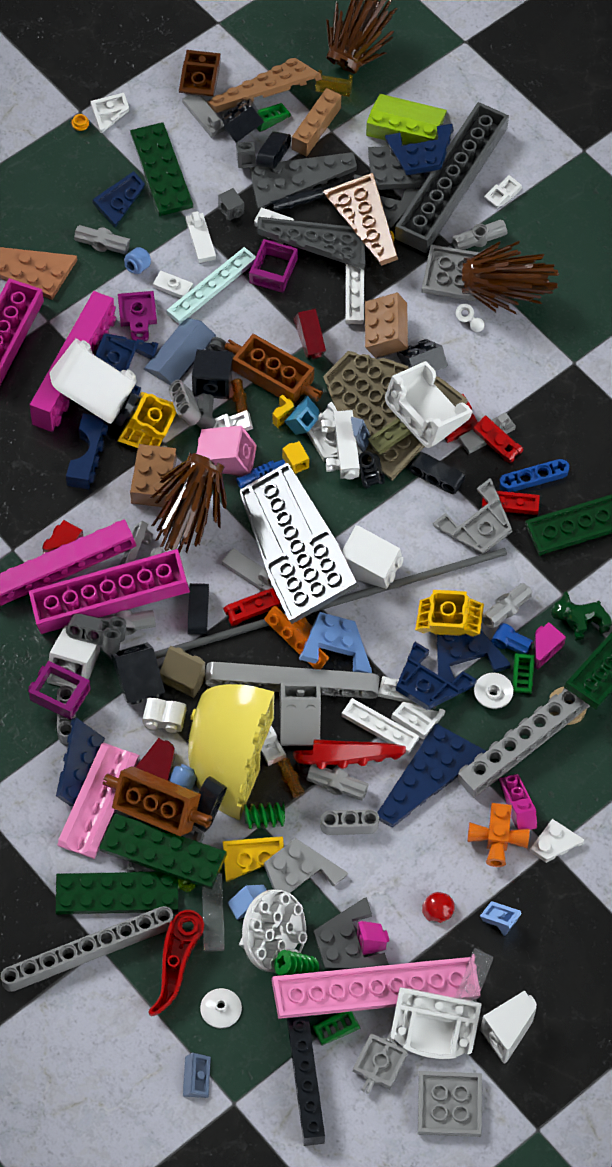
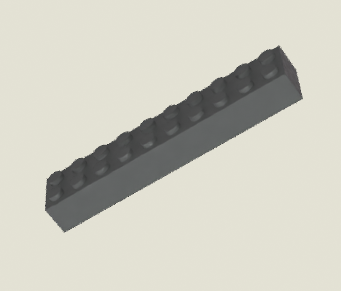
M477 102L446 149L447 153L442 168L430 173L395 227L396 240L424 253L428 252L430 245L433 244L508 129L509 115Z

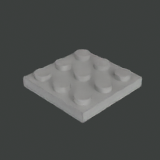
M430 245L421 292L475 301L472 295L462 294V288H464L462 268L463 263H465L464 257L472 258L479 252Z
M419 1071L417 1134L481 1137L482 1073Z

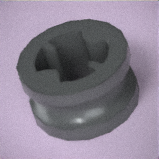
M213 337L208 348L211 351H224L226 341L219 337Z

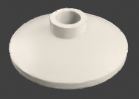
M488 673L477 680L474 694L477 701L484 707L498 709L506 706L511 701L513 686L504 675ZM491 692H495L497 695L494 696V695H491L490 693H491Z
M219 988L210 991L204 996L200 1011L202 1018L208 1025L221 1029L230 1027L238 1021L242 1005L239 997L234 992ZM223 1003L225 1006L224 1008H218L217 1005Z

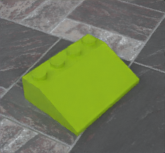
M380 94L369 114L366 124V136L386 141L385 135L401 133L402 145L438 140L437 126L443 125L447 110Z

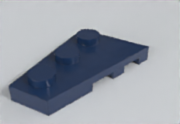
M133 171L95 197L92 203L115 228L144 189L145 183Z

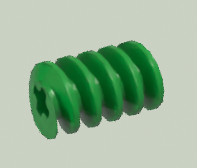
M284 801L282 807H280L278 802H275L274 808H272L270 802L267 803L266 808H264L262 803H259L258 809H256L254 804H251L250 810L244 804L245 824L248 825L249 829H252L253 823H255L257 829H259L261 823L264 824L265 828H268L269 822L272 823L273 827H276L277 821H279L281 827H284Z
M284 949L278 953L274 969L281 976L319 972V962L314 956Z

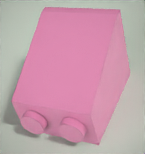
M242 425L201 429L196 454L210 458L214 465H217V463L223 465L225 468L222 474L244 476L251 473L253 469L257 445Z

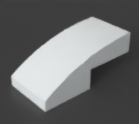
M508 175L499 186L496 184L484 198L499 208L513 198L522 189V185Z
M247 410L231 417L228 414L215 418L216 424L213 427L242 425L246 431L253 429L250 414Z
M272 726L261 749V753L268 766L286 759V754L280 746L277 734Z

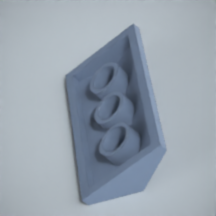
M187 318L148 362L144 370L171 385L175 380H181L194 364L197 349H206L211 343V339L216 337V334L202 321Z

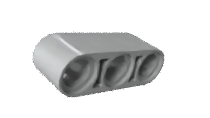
M175 380L171 383L168 390L176 413L188 425H195L200 420L201 413L193 392L181 380Z
M66 685L60 687L57 691V701L66 704L69 699L62 698L64 696H71L74 689ZM57 714L59 742L63 745H68V735H63L62 733L65 731L71 732V720Z
M370 809L329 810L322 814L320 827L321 831L326 835L373 834L378 829L379 815L376 811ZM352 820L354 823L350 825L345 823V821ZM372 820L374 821V823L367 824L365 821ZM326 821H333L334 824H333V825H327L325 822H326Z

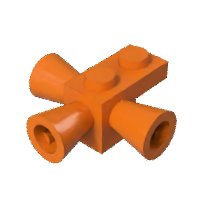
M492 803L489 828L469 822L467 842L487 840V849L490 850L486 864L489 866L503 867L506 865L504 851H507L508 843L528 849L530 829L510 830L512 805Z

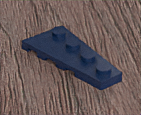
M76 717L71 719L70 725H72L71 734H68V749L63 758L65 764L63 771L60 773L56 797L69 806H74L97 752L105 740V737Z

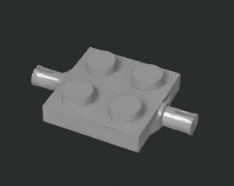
M391 1031L387 1038H381L370 1033L353 1067L352 1072L366 1079L361 1089L364 1093L366 1090V1094L370 1093L373 1084H380L391 1089L407 1057L408 1050L395 1043V1039L393 1040L390 1037Z

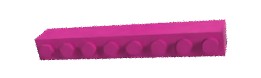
M126 520L117 521L108 527L98 529L92 534L80 537L76 541L62 545L53 551L46 552L37 558L27 560L21 565L0 573V606L29 594L30 590L50 585L136 547L134 537Z

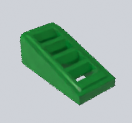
M282 103L260 109L258 111L262 115L264 123L256 129L259 132L264 131L289 118L291 113Z
M515 653L513 692L532 694L535 655ZM519 662L529 663V666L519 665ZM518 669L529 670V672L521 673L518 672ZM518 676L528 677V680H519L517 678ZM517 683L528 684V688L517 687Z
M353 1011L338 1013L313 1026L322 1046L361 1029ZM347 1017L349 1018L352 1024L350 1026H348L345 1021V1018ZM338 1021H341L344 1029L340 1030L337 1024ZM333 1024L336 1030V1033L334 1034L332 1033L329 1025ZM324 1027L329 1035L326 1038L321 1030Z

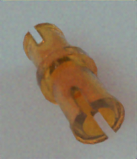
M239 378L233 379L231 381L234 394L232 399L236 404L238 414L246 410L248 411L246 403L247 394L244 393L243 380Z
M281 759L283 764L281 761H278V766L284 776L283 780L288 784L292 796L299 797V792L303 795L304 789L298 780L299 775L294 771L290 759Z

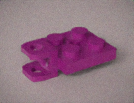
M154 291L118 294L121 327L130 326L132 340L148 341V325L157 324ZM135 307L141 309L140 311H134ZM138 333L143 334L142 337H137L136 335Z

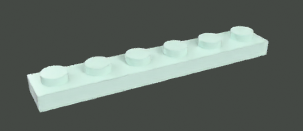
M243 247L168 308L167 315L180 325L250 268L256 256Z

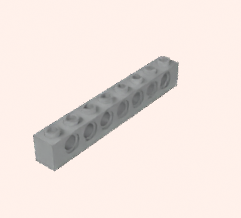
M564 688L559 695H553L545 706L538 707L531 717L524 718L517 728L509 730L502 740L492 743L488 751L484 754H478L474 762L469 766H463L458 773V782L475 798L580 715L585 709L589 708L590 705ZM571 700V701H573L574 703H572V704H567V703H565V701ZM551 712H558L559 715L553 716V715H551L550 713H551ZM538 723H541V724H543L544 726H543V727H536L535 725L538 724ZM522 735H527V736H529V738H528V739H522L521 736H522ZM507 747H513L514 750H513V751H507L505 748H507ZM498 759L500 761L497 763H493L490 760ZM481 770L485 773L482 775H478L475 772Z

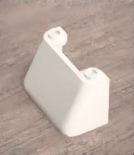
M75 338L49 372L51 383L60 393L104 421L112 423L137 382L136 375L129 369L122 370L121 372L92 354L89 343Z
M425 361L393 375L385 394V401L388 407L426 448H430L468 421L473 411L465 403H459L455 407L434 384L436 372Z

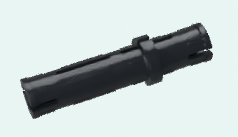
M319 187L292 196L286 195L285 198L271 201V209L273 212L287 208L292 209L296 205L324 198L322 188Z

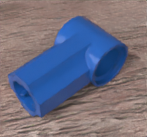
M501 623L491 642L500 649L508 648L519 654H528L533 640L516 633L510 625Z

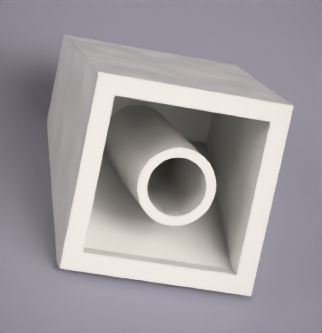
M357 525L342 550L356 580L385 589L394 581L397 569L403 564L400 548Z
M65 626L50 651L49 661L89 680L101 645L70 638L66 633L67 626ZM52 673L47 678V683L60 687L66 685L74 690L77 685Z
M525 991L490 1011L482 1019L480 1031L503 1063L509 1060L534 1019L537 1004L531 995L528 996Z

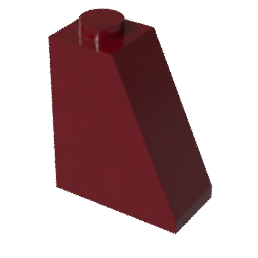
M316 309L298 312L294 318V323L306 358L311 357L312 360L321 358L322 354L326 352Z
M158 738L136 768L168 781L175 760L173 744Z

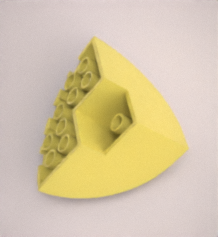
M218 685L207 689L201 695L197 708L192 712L191 720L193 722L188 743L189 766L194 769V774L197 777L195 784L199 790L209 776L227 787L218 810L240 820L244 811V804H247L259 774L260 752L274 720V692L247 685Z

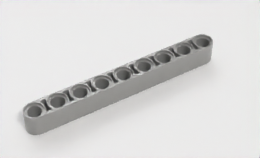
M209 662L206 665L205 684L210 687L238 684L280 692L281 682L320 683L321 695L370 699L378 697L379 676L373 673L225 662Z
M159 907L9 966L1 972L2 985L7 991H16L168 930L170 921L173 920V912L168 907ZM162 916L169 918L167 921L159 920ZM142 924L150 925L147 929H142L140 926ZM124 931L131 932L129 936L121 935ZM104 939L112 940L109 944L102 943ZM86 946H91L93 948L91 951L88 952L83 950V948ZM66 954L74 955L71 959L64 958ZM48 961L54 962V965L50 967H47L44 964ZM28 969L35 970L33 974L25 973ZM11 976L16 978L13 982L6 981Z

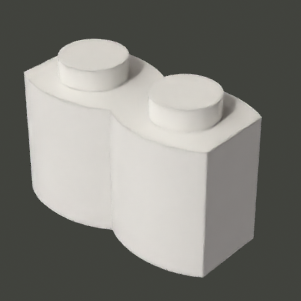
M147 698L143 725L151 730L163 728L170 733L181 732L187 711L186 704L158 698Z

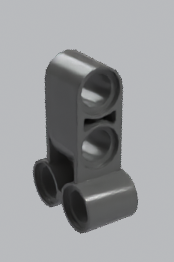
M74 614L66 627V633L70 638L101 645L105 653L115 654L120 649V642L125 640L126 620L117 616L112 617L110 620H104L88 615Z

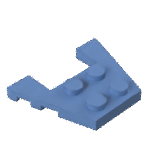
M320 612L314 621L299 660L316 664L319 660V648L352 656L353 672L372 673L356 622Z

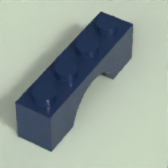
M83 413L79 435L80 439L88 444L89 449L82 457L70 460L66 474L67 486L89 490L90 484L95 481L96 472H94V469L99 466L100 456L98 454L99 451H103L104 440L102 439L108 432V425L96 415Z

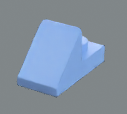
M491 901L480 915V918L483 922L497 926L501 933L506 936L520 917L521 911Z

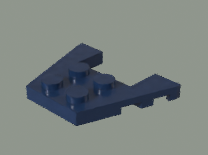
M453 123L437 126L438 140H429L402 146L401 133L385 135V139L404 173L412 175L442 168L447 153L446 149L450 144V136L454 128Z
M104 333L95 356L121 372L122 370L129 369L135 352L151 360L159 343H147L140 339L130 340L127 337ZM135 385L131 392L139 396L141 387Z
M480 630L479 635L473 637L467 634L461 636L437 634V674L450 683L455 680L450 666L487 656L493 673L510 668V662L482 630Z
M415 641L397 683L396 691L428 711L474 687L477 679L462 671L452 683L420 664L429 655V649Z

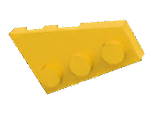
M283 836L223 841V850L227 852L224 860L226 882L264 867L265 861L284 848Z

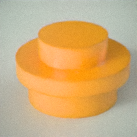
M77 114L72 119V127L75 130L83 131L89 126V119L83 114Z

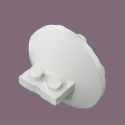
M273 889L262 892L249 905L243 921L242 938L239 946L245 949L248 958L258 969L276 973L274 963L278 953L284 949L301 953L304 943L307 941L302 905L290 893ZM298 944H301L300 950L298 952V950H296L295 948Z

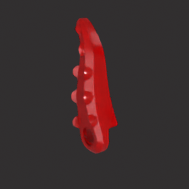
M314 739L312 750L294 751L293 758L298 763L316 764L319 769H324L327 765H337L344 769L348 764L358 763L360 766H365L368 761L382 762L385 758L390 757L397 760L405 754L406 746L379 742Z
M193 910L181 911L170 921L163 948L161 993L157 1002L148 1011L151 1017L164 1011L176 998L182 984L189 956L204 932L203 918ZM185 922L193 923L194 928L191 932H185L182 929Z

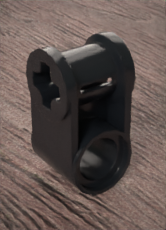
M369 451L362 452L358 459L363 486L368 489L375 484H385V476L379 456ZM371 456L372 461L367 465V458Z

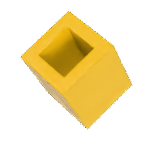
M300 441L289 443L283 448L282 458L291 466L295 474L309 468V457Z

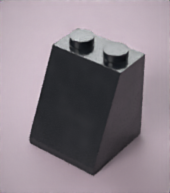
M197 349L192 371V392L194 397L204 393L211 394L214 398L229 399L233 372V352Z
M148 642L111 654L124 700L127 703H131V705L138 704L144 698H158L161 696V693H165L155 652Z

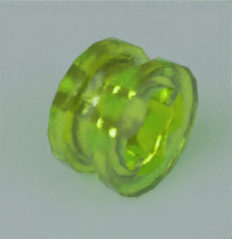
M178 878V885L181 890L188 892L196 887V884L193 883L186 885L185 882L183 884L184 880Z

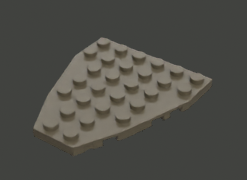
M347 351L323 378L337 411L352 410L353 417L363 419L370 435L373 436L398 418L386 404L385 394L392 376L409 369V367L386 358L376 359L371 358L370 355H359L356 352ZM436 376L434 384L455 407L459 403L466 404L468 402L466 397L443 379ZM411 433L381 455L375 451L370 443H368L366 451L379 456L384 475L393 481L425 446ZM371 456L367 458L369 463L372 461Z

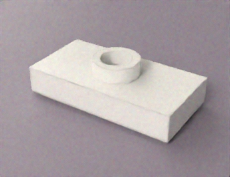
M160 271L153 283V288L182 298L192 290L193 283Z

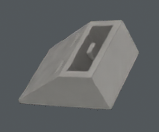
M281 682L279 693L280 746H313L314 739L320 740V683Z

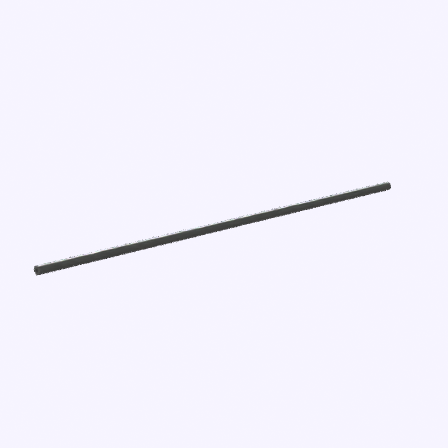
M505 548L397 579L390 583L387 589L374 586L343 595L314 612L507 555V551ZM263 619L173 647H179L185 651L269 626V624ZM168 648L155 651L156 659L165 657Z

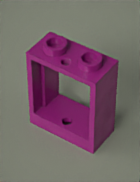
M263 239L249 272V283L284 293L297 261L298 249ZM266 254L289 261L283 276L260 270Z
M50 661L40 668L38 678L28 688L30 701L69 720L74 717L91 690L90 680ZM51 673L77 685L66 704L39 692Z

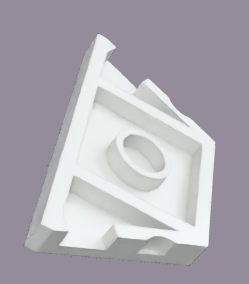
M332 402L327 405V409L323 413L319 414L318 421L307 433L323 461H326L328 458L338 459L335 431L324 434L321 429L322 420L333 421L334 411H337ZM357 444V451H358V457H359V455L362 453V451H361L360 447H359L358 444Z

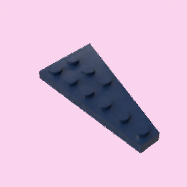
M436 723L378 810L379 821L393 828L410 815L415 808L424 804L433 794H437L455 780L463 766H469L474 762L478 754H484L486 750Z

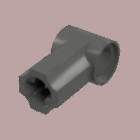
M203 393L198 396L197 405L201 418L196 424L201 429H210L216 424V420L212 417L214 397L211 394Z

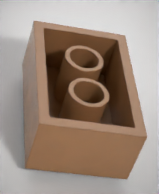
M398 292L365 302V348L375 358L408 349L407 302Z
M139 444L130 490L131 504L163 507L167 502L165 498L171 490L158 504H155V501L163 492L158 493L154 498L150 497L167 482L160 483L162 480L160 478L176 467V448Z

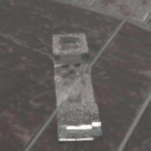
M221 873L218 874L212 890L202 887L204 952L224 951Z
M474 948L454 998L476 1002L491 966L493 956Z

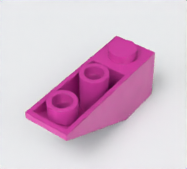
M519 775L499 778L506 803L512 805L511 818L516 829H536V809Z

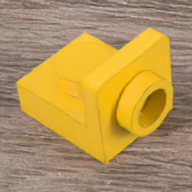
M284 395L279 397L280 407L276 408L272 413L273 424L277 428L285 423L284 421L293 412L295 407L292 400L287 399Z

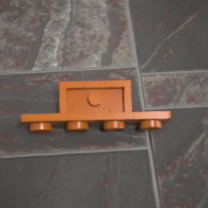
M276 606L272 607L264 620L301 654L310 635L312 625L305 617L291 624L281 610ZM319 648V660L316 664L308 663L314 669L321 670L329 657Z

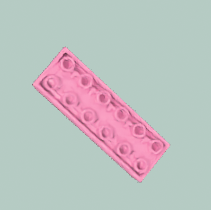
M106 743L101 744L62 830L57 846L95 859L116 812V809L112 808L116 790L103 786V781H105L103 779L106 774L119 778L121 770L131 766L136 767L140 755Z

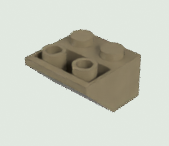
M170 645L160 670L162 683L195 698L205 681V662L198 656H191L183 649Z

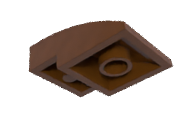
M186 50L179 93L213 97L220 70L221 53Z

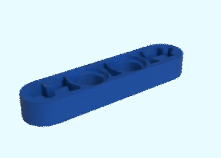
M558 459L504 474L500 478L499 487L504 492H514L564 478L568 475L569 463L563 459ZM558 466H560L561 469L564 468V471H561L560 469H557ZM544 470L548 475L541 477L538 472ZM523 475H527L531 478V480L528 482H524L521 480L520 477Z

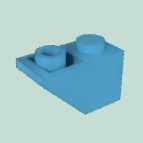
M305 396L284 422L295 435L308 433L318 421L319 409L308 396Z

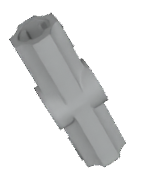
M503 220L487 225L476 224L472 230L452 237L454 248L465 250L473 246L483 247L487 244V241L507 235L506 224Z
M79 225L75 231V241L92 245L97 251L105 252L106 250L126 254L129 250V238L114 235L106 228L96 230Z
M520 583L509 593L498 597L495 600L496 604L482 614L483 623L489 628H494L505 618L515 615L519 611V607L532 597L531 588L525 583Z
M124 610L116 614L117 617H122L126 620L125 636L133 634L136 630L156 627L153 610L135 613ZM116 616L105 617L100 619L110 620L112 617Z
M316 764L311 765L307 776V781L326 787L332 794H345L361 801L365 798L369 786L366 782L350 777L343 770L319 769Z

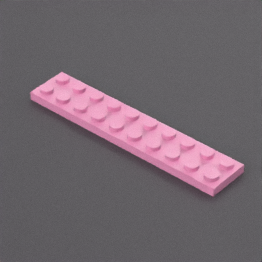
M472 957L272 977L278 1019L396 1007L400 987L466 1000L480 997Z

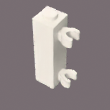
M352 410L334 411L333 421H321L322 433L326 434L335 431L338 459H326V472L339 470L340 479L359 477L360 467L357 443L351 423V417H353Z

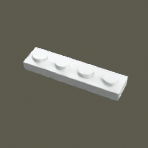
M346 264L345 324H364V270Z
M353 698L342 712L343 718L389 744L406 746L405 753L410 754L419 740V735Z

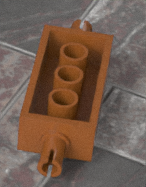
M254 333L243 346L231 339L225 344L224 350L233 352L235 355L232 359V371L277 397L284 395L287 399H291L294 405L302 395H306L316 402L321 398L323 392L310 385L314 381V367Z
M131 766L121 770L119 778L106 774L103 779L105 780L103 781V786L116 790L112 804L113 809L178 836L191 832L194 823L208 828L212 822L209 821L212 820L211 815L197 811L201 794Z

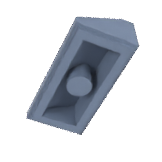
M351 417L354 437L361 451L364 452L369 443L368 438L371 435L363 419Z
M191 1053L185 1057L184 1097H209L211 1057Z

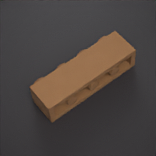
M327 88L293 134L292 150L308 156L341 109L342 95Z

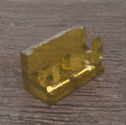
M318 70L322 80L316 81V91L324 92L327 88L342 96L350 97L353 75H349L348 80L322 75V70Z

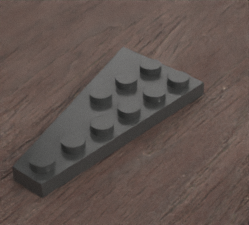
M354 152L279 162L275 169L257 165L256 167H250L257 210L259 212L261 207L270 206L271 201L285 198L286 195L292 196L312 190L316 185H324L330 179L340 178L356 171L357 165Z
M258 217L257 234L364 270L365 244L350 226Z

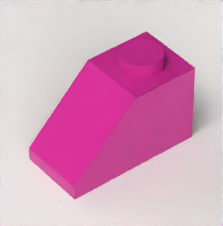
M549 622L544 627L540 626L535 632L534 655L535 668L537 670L565 644L566 636Z
M358 922L357 938L363 956L386 950L387 942H389L387 930H383L382 925L379 923Z

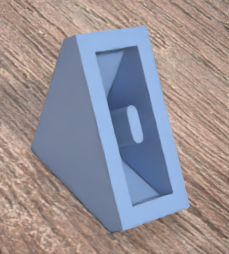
M247 885L228 901V905L237 920L245 917L251 902L259 894L267 891L264 885Z

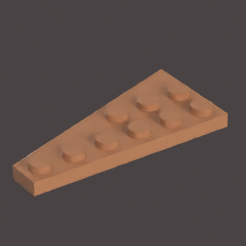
M0 247V279L8 281L10 278L40 288L43 291L44 297L53 300L78 259L75 255Z

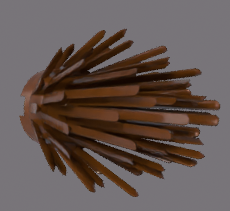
M351 0L344 21H342L343 12L341 10L339 14L338 2L336 1L333 27L330 26L329 28V20L326 19L329 47L326 59L334 65L338 64L343 67V70L355 74L359 67L386 54V52L371 56L394 38L391 36L394 31H390L367 52L366 50L380 36L382 30L396 12L397 8H394L389 14L386 11L392 0L387 2L382 11L381 9L386 0Z
M499 241L472 258L464 257L465 263H463L462 268L464 288H462V294L472 295L495 313L496 309L492 306L496 308L500 306L516 314V311L510 309L509 305L494 298L513 305H519V303L506 297L542 304L541 301L533 300L534 298H541L540 295L535 294H553L551 290L558 288L557 283L549 282V279H547L548 276L559 275L558 270L553 268L555 264L534 263L536 260H541L545 254L512 257L521 254V251L518 250L510 251L512 246L519 244L520 241L498 249V245L501 242Z
M189 453L186 461L160 478L162 479L160 483L167 482L150 497L154 498L158 493L163 492L155 501V504H158L171 489L172 491L165 498L167 502L151 526H155L156 522L163 518L157 528L159 534L155 541L159 540L163 532L164 538L160 547L165 545L168 538L164 548L165 551H168L169 548L171 550L177 549L180 543L178 548L179 554L183 544H187L185 552L188 553L194 531L197 533L194 545L195 547L197 545L200 546L204 528L207 524L212 492L213 521L215 523L218 522V527L221 528L220 494L224 509L227 506V497L222 478L225 467L220 463L214 465L210 458L196 453Z

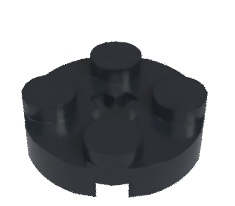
M131 392L112 423L121 428L126 419L130 420L135 412L133 408L140 401V397Z

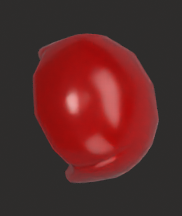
M443 892L430 894L422 904V913L428 921L442 923L450 919L455 912L453 899L450 895Z

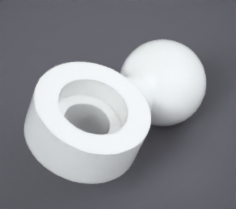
M461 304L457 307L456 317L458 320L469 322L470 328L474 332H481L484 329V321L481 318L474 317V310L469 304ZM467 310L469 312L468 316H462V311Z

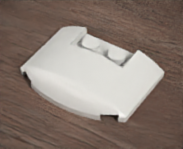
M400 987L390 1037L393 1040L395 1039L406 1050L429 1058L452 1059L465 1053L467 1055L471 1054L481 1003Z

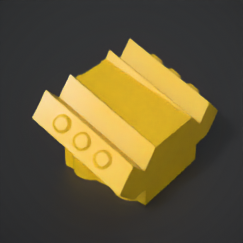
M141 392L139 395L140 401L133 408L135 412L132 418L127 420L118 441L138 448L139 444L160 446L176 415L175 407L171 401L156 397L153 394Z
M433 590L430 597L419 602L415 630L423 634L431 632L438 635L461 636L467 634L472 637L479 635L484 604L469 598L467 591Z

